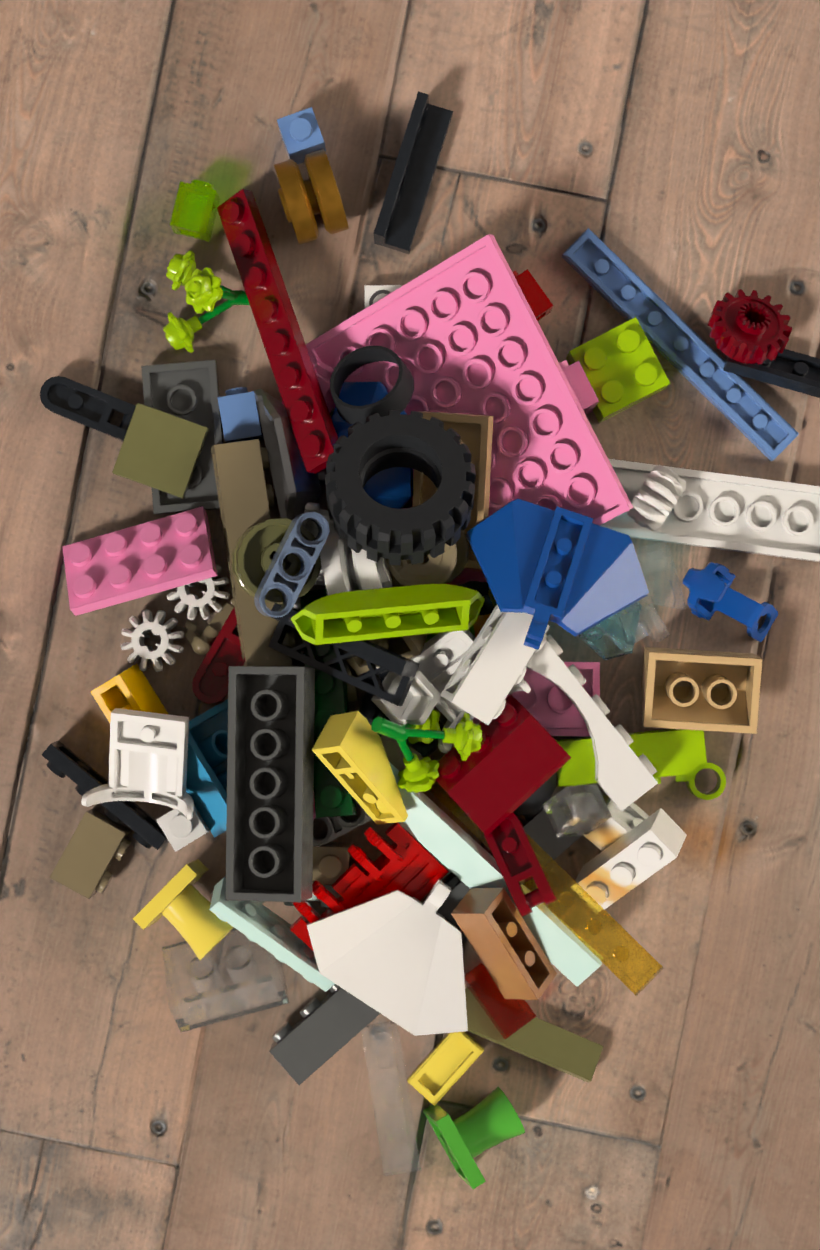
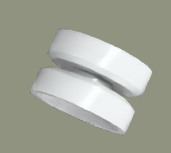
M337 532L329 533L320 552L322 572L328 595L348 591L393 587L391 572L386 558L380 557L379 562L367 559V551L362 549L360 553H356L348 547V538H340Z

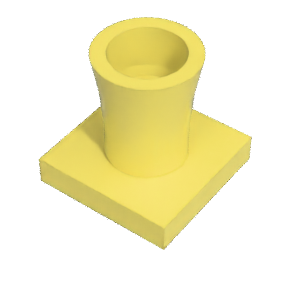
M197 859L186 864L133 920L144 930L164 916L187 941L201 961L234 927L220 920L210 911L211 902L193 886L209 870Z

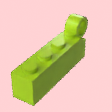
M665 729L628 733L634 741L629 747L636 756L639 757L644 754L656 768L657 772L652 776L658 784H661V777L675 776L676 782H686L690 793L700 799L712 800L723 793L726 787V776L719 766L707 762L703 730ZM591 737L556 740L571 757L556 772V785L558 787L565 786V792L587 791V784L597 783L595 780V757ZM710 768L716 774L717 784L712 791L701 793L695 786V776L700 770Z

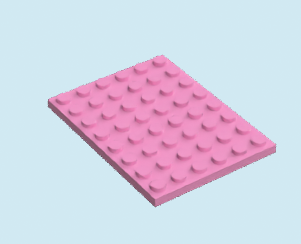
M486 235L306 344L312 364L321 362L333 369L346 355L362 347L382 346L395 352L410 370L414 379L413 395L409 404L404 409L407 415H410L411 411H430L493 416L488 517L516 499H521L554 511L556 506L591 517L593 518L592 523L599 526L633 508L494 235ZM387 361L372 362L356 369L344 382H382L389 393L397 382L399 366ZM413 496L403 509L412 508ZM464 567L458 577L446 584L460 585L469 581H487L481 569Z

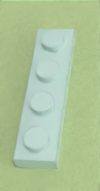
M225 877L214 886L209 910L220 920L229 923L243 933L250 941L266 949L278 961L287 964L300 973L308 982L314 983L325 992L335 985V983L319 973L314 951L290 930L291 924L258 901L225 900Z

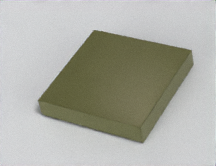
M137 403L112 473L184 499L209 429Z

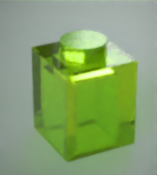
M195 179L191 180V184L180 181L170 221V226L175 234L210 242L218 211L217 207L220 203L217 190L212 189L213 185Z

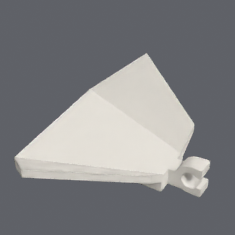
M437 880L423 903L415 897L412 898L399 890H395L307 924L319 973L414 1036L468 1031L462 933L437 912L451 892V887L441 880Z

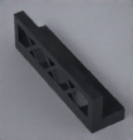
M419 91L417 93L373 233L374 244L406 254H410L453 117V111L429 104V94Z
M275 602L271 611L280 609L283 604ZM293 607L287 615L273 618L279 622L268 647L390 703L403 706L420 663L368 640L332 643L331 645H333L337 657L324 663L319 660L312 643L304 640L305 643L294 648L282 644L289 626L296 628L290 618L300 610ZM307 649L309 655H306L301 651ZM355 656L365 659L370 672L355 677L351 674L346 660ZM336 664H340L342 670H339L333 666ZM391 671L402 676L395 695L384 690L380 674ZM372 678L374 685L366 682V680Z

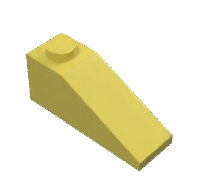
M359 711L330 715L312 751L377 825L405 822L408 814L378 733L372 730L368 720Z

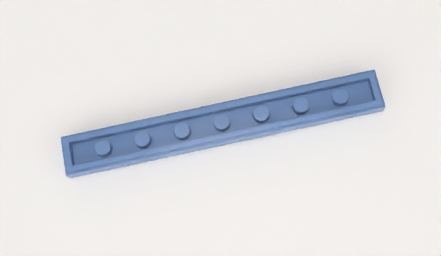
M589 228L562 254V258L627 321L636 317L649 343L770 461H773L799 435L741 376L723 371L725 361Z

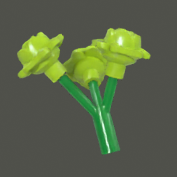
M191 250L186 252L185 255L176 253L167 267L166 277L173 281V290L178 291L180 285L185 286L186 303L192 305L196 313L202 314L204 311L207 312L198 318L195 315L188 320L181 317L177 318L172 312L167 313L169 323L163 327V331L166 333L167 341L170 342V345L175 350L185 348L188 352L193 353L192 342L194 341V333L203 328L202 324L234 305L250 304L245 291L231 290L221 285V278L215 276L211 268L206 267L202 271L196 269L195 253ZM221 298L227 299V301L223 302L222 304L214 308L215 303L218 300H220Z
M435 709L432 710L426 722L422 725L410 723L399 725L381 717H376L373 720L372 730L395 739L404 755L403 762L406 768L398 772L400 779L397 785L400 789L405 788L407 792L413 791L415 793L426 792L431 789L432 784L435 783L436 778L439 776L437 771L439 762L437 760L431 761L430 757L419 760L417 754L411 752L406 742L407 738L411 744L419 741L430 744L433 739H442L443 743L454 744L458 754L461 755L462 761H466L471 752L481 749V726L473 723L469 713H464L463 718H461L455 728L444 727L443 731H441L438 724L440 712Z

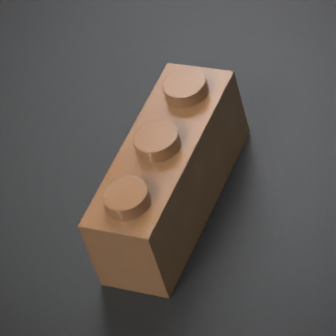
M504 887L471 888L451 915L505 999L539 1000L556 976L555 969Z

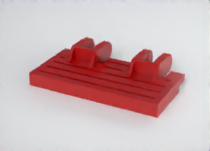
M398 822L394 823L385 832L394 841L392 845L374 829L369 827L364 832L367 840L383 854L373 862L359 846L352 844L347 851L365 871L363 872L354 863L331 885L340 894L338 898L320 882L315 881L312 884L313 894L328 906L321 915L307 901L294 902L293 905L312 923L395 890H399L412 898L415 897L420 901L434 887L437 880H441L449 871ZM300 916L289 928L313 950L307 929V924L309 923Z

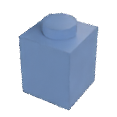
M312 107L277 119L279 131L289 159L294 160L297 164H301L304 162L306 154L324 149L326 152L325 142Z
M238 387L226 390V396L217 397L226 443L254 439L264 440L254 391L248 392L247 387Z

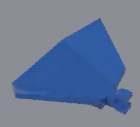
M521 499L511 501L466 533V537L500 611L533 615L523 645L537 650L543 640L548 621L558 624L576 637L648 596L647 584L629 535L593 524V518L558 506H556L554 511Z

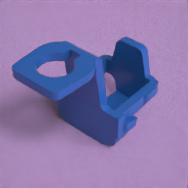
M710 562L703 569L691 568L688 570L682 581L689 589L687 605L691 608L692 614L710 621L714 612L720 611L747 626L748 636L759 642L764 640L778 616V611L773 605L767 602L759 604L731 589L730 585L736 576L729 572V569L724 565ZM766 614L764 624L758 629L759 624L757 622L759 618Z

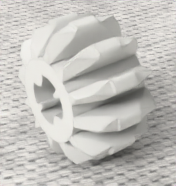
M662 465L654 467L631 502L633 508L628 511V516L643 528L646 527L651 531L659 529L684 492L686 481L670 468L667 469Z
M216 565L217 575L222 570L219 565ZM215 577L198 581L207 585V592L202 591L204 596L200 599L197 595L190 594V586L195 587L192 583L177 587V591L169 593L167 599L170 601L181 599L175 606L174 611L176 613L183 612L189 606L187 618L190 620L196 618L198 608L204 620L210 619L208 606H211L217 612H221L223 608L215 601L216 598L229 599L230 594L225 591H219L218 588L229 584L227 577L216 580Z
M146 609L142 611L144 623L136 616H131L129 621L136 629L134 631L122 629V635L132 638L131 642L121 644V649H134V652L127 658L129 663H134L142 657L140 662L141 671H147L152 660L154 670L160 672L163 670L161 658L167 664L174 665L176 660L169 652L171 650L177 653L183 652L184 648L173 644V639L183 638L184 632L176 631L171 633L170 630L178 623L176 618L169 619L163 625L165 611L159 610L153 622L152 613ZM152 631L153 635L161 637V644H155L158 647L155 651H153L152 646H145L144 638H150L147 634Z

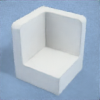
M417 670L403 706H397L375 695L371 700L394 723L422 725L426 722L439 701L441 693L422 672ZM389 671L382 682L384 690L395 695L402 676Z

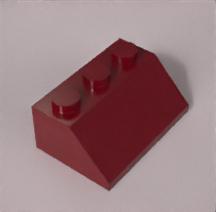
M511 694L505 699V708L496 719H492L489 725L482 721L479 723L482 730L480 750L471 752L467 760L462 761L461 755L453 747L438 761L439 767L437 771L439 776L436 778V781L486 836L571 759L568 753Z

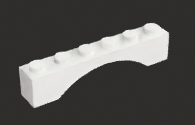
M549 634L544 646L539 652L531 656L525 667L541 674L554 683L573 702L584 719L592 740L595 757V780L620 811H623L658 784L652 776L657 770L644 754L639 757L636 756L629 747L634 742L631 736L621 724L614 728L605 716L610 712L606 704L597 694L593 697L589 696L582 687L587 682L574 664L567 668L559 657L563 650Z

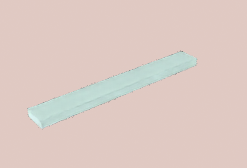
M390 763L396 783H398L400 779L398 776L399 770ZM398 787L408 814L405 822L398 823L470 889L504 887L517 908L495 858L423 792H407L405 788L400 789ZM523 884L521 885L525 894L531 892ZM544 903L533 907V912L522 918L550 963L578 987L602 965L604 958Z

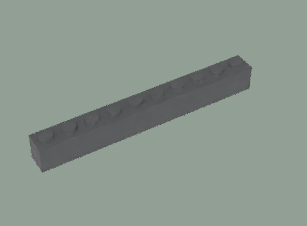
M549 800L539 810L523 815L526 820L522 825L543 870L581 837ZM453 875L445 882V884L451 887V892L437 912L461 931L463 941L466 937L451 913L470 888L456 875ZM335 984L329 989L330 993L321 1001L315 997L299 1012L303 1017L293 1026L287 1022L272 1035L271 1038L275 1042L272 1043L269 1052L295 1082L300 1085L381 1013Z

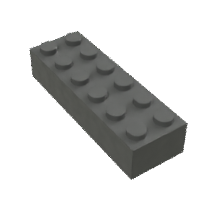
M229 666L225 900L303 902L312 898L314 752L312 748L314 747L315 668Z

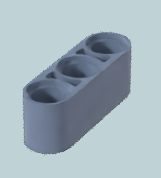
M302 513L296 516L290 523L254 597L257 610L264 616L273 618L283 617L293 608L330 532L328 521L320 513ZM306 519L314 521L318 527V534L312 541L304 539L300 533V526ZM290 553L296 555L301 562L300 571L294 576L285 573L282 566L283 559ZM271 589H277L283 595V605L276 611H271L265 604V595Z

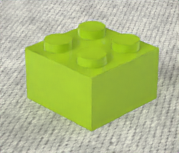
M636 317L570 350L566 357L569 365L577 361L580 362L599 400V403L593 409L599 423L665 390L670 384Z

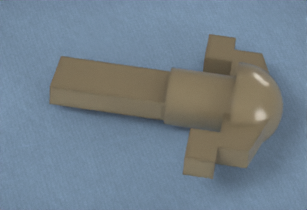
M224 602L222 605L223 610L217 612L200 636L193 633L197 626L189 620L186 622L184 627L188 630L184 637L191 644L195 653L207 655L212 643L234 608L233 606Z

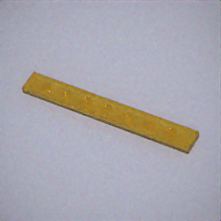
M435 781L429 791L491 851L483 831L439 783ZM527 834L557 898V901L546 905L545 902L543 904L637 996L664 969L662 965ZM534 879L524 883L530 891L538 888Z

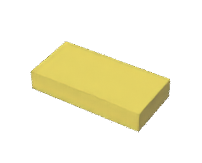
M467 1032L447 1033L410 1074L407 1082L435 1106L484 1052V1048Z

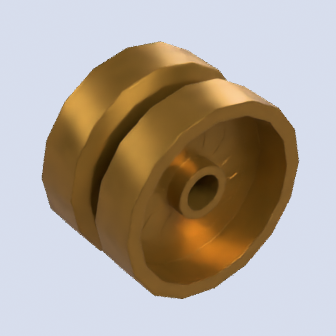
M324 149L306 154L304 163L309 178L306 180L302 179L298 164L294 160L290 159L274 164L281 187L278 189L288 223L292 222L299 245L317 239L319 231L314 215L319 213L325 230L331 235L349 229L338 187Z

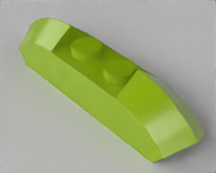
M421 584L348 591L320 598L303 608L290 619L302 639L314 645L469 630L476 623L485 599L475 590L450 584Z

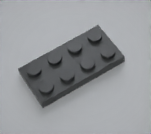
M216 360L141 366L145 406L209 429L185 498L182 499L152 488L154 514L181 513L202 506L205 510L220 509L211 453L213 445L224 444L217 398L220 395Z

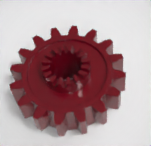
M738 289L735 297L730 293H726L722 301L717 300L708 321V326L712 327L709 336L715 339L716 347L729 358L745 364L758 363L759 365L766 359L775 360L778 352L783 353L792 332V327L788 326L791 319L790 315H781L780 312L783 305H771V296L767 295L764 299H760L756 290H753L750 296H746L742 289Z

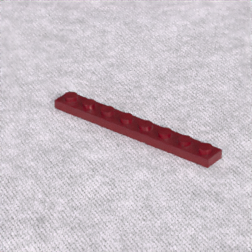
M242 189L219 205L217 210L306 471L318 473L326 468L328 457L334 452V444L338 440V436L253 192Z

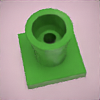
M499 1087L494 1089L480 1103L453 1121L450 1115L437 1104L435 1106L432 1104L423 1110L458 1176L472 1189L486 1182L473 1158L506 1140L525 1133V1129L515 1109Z

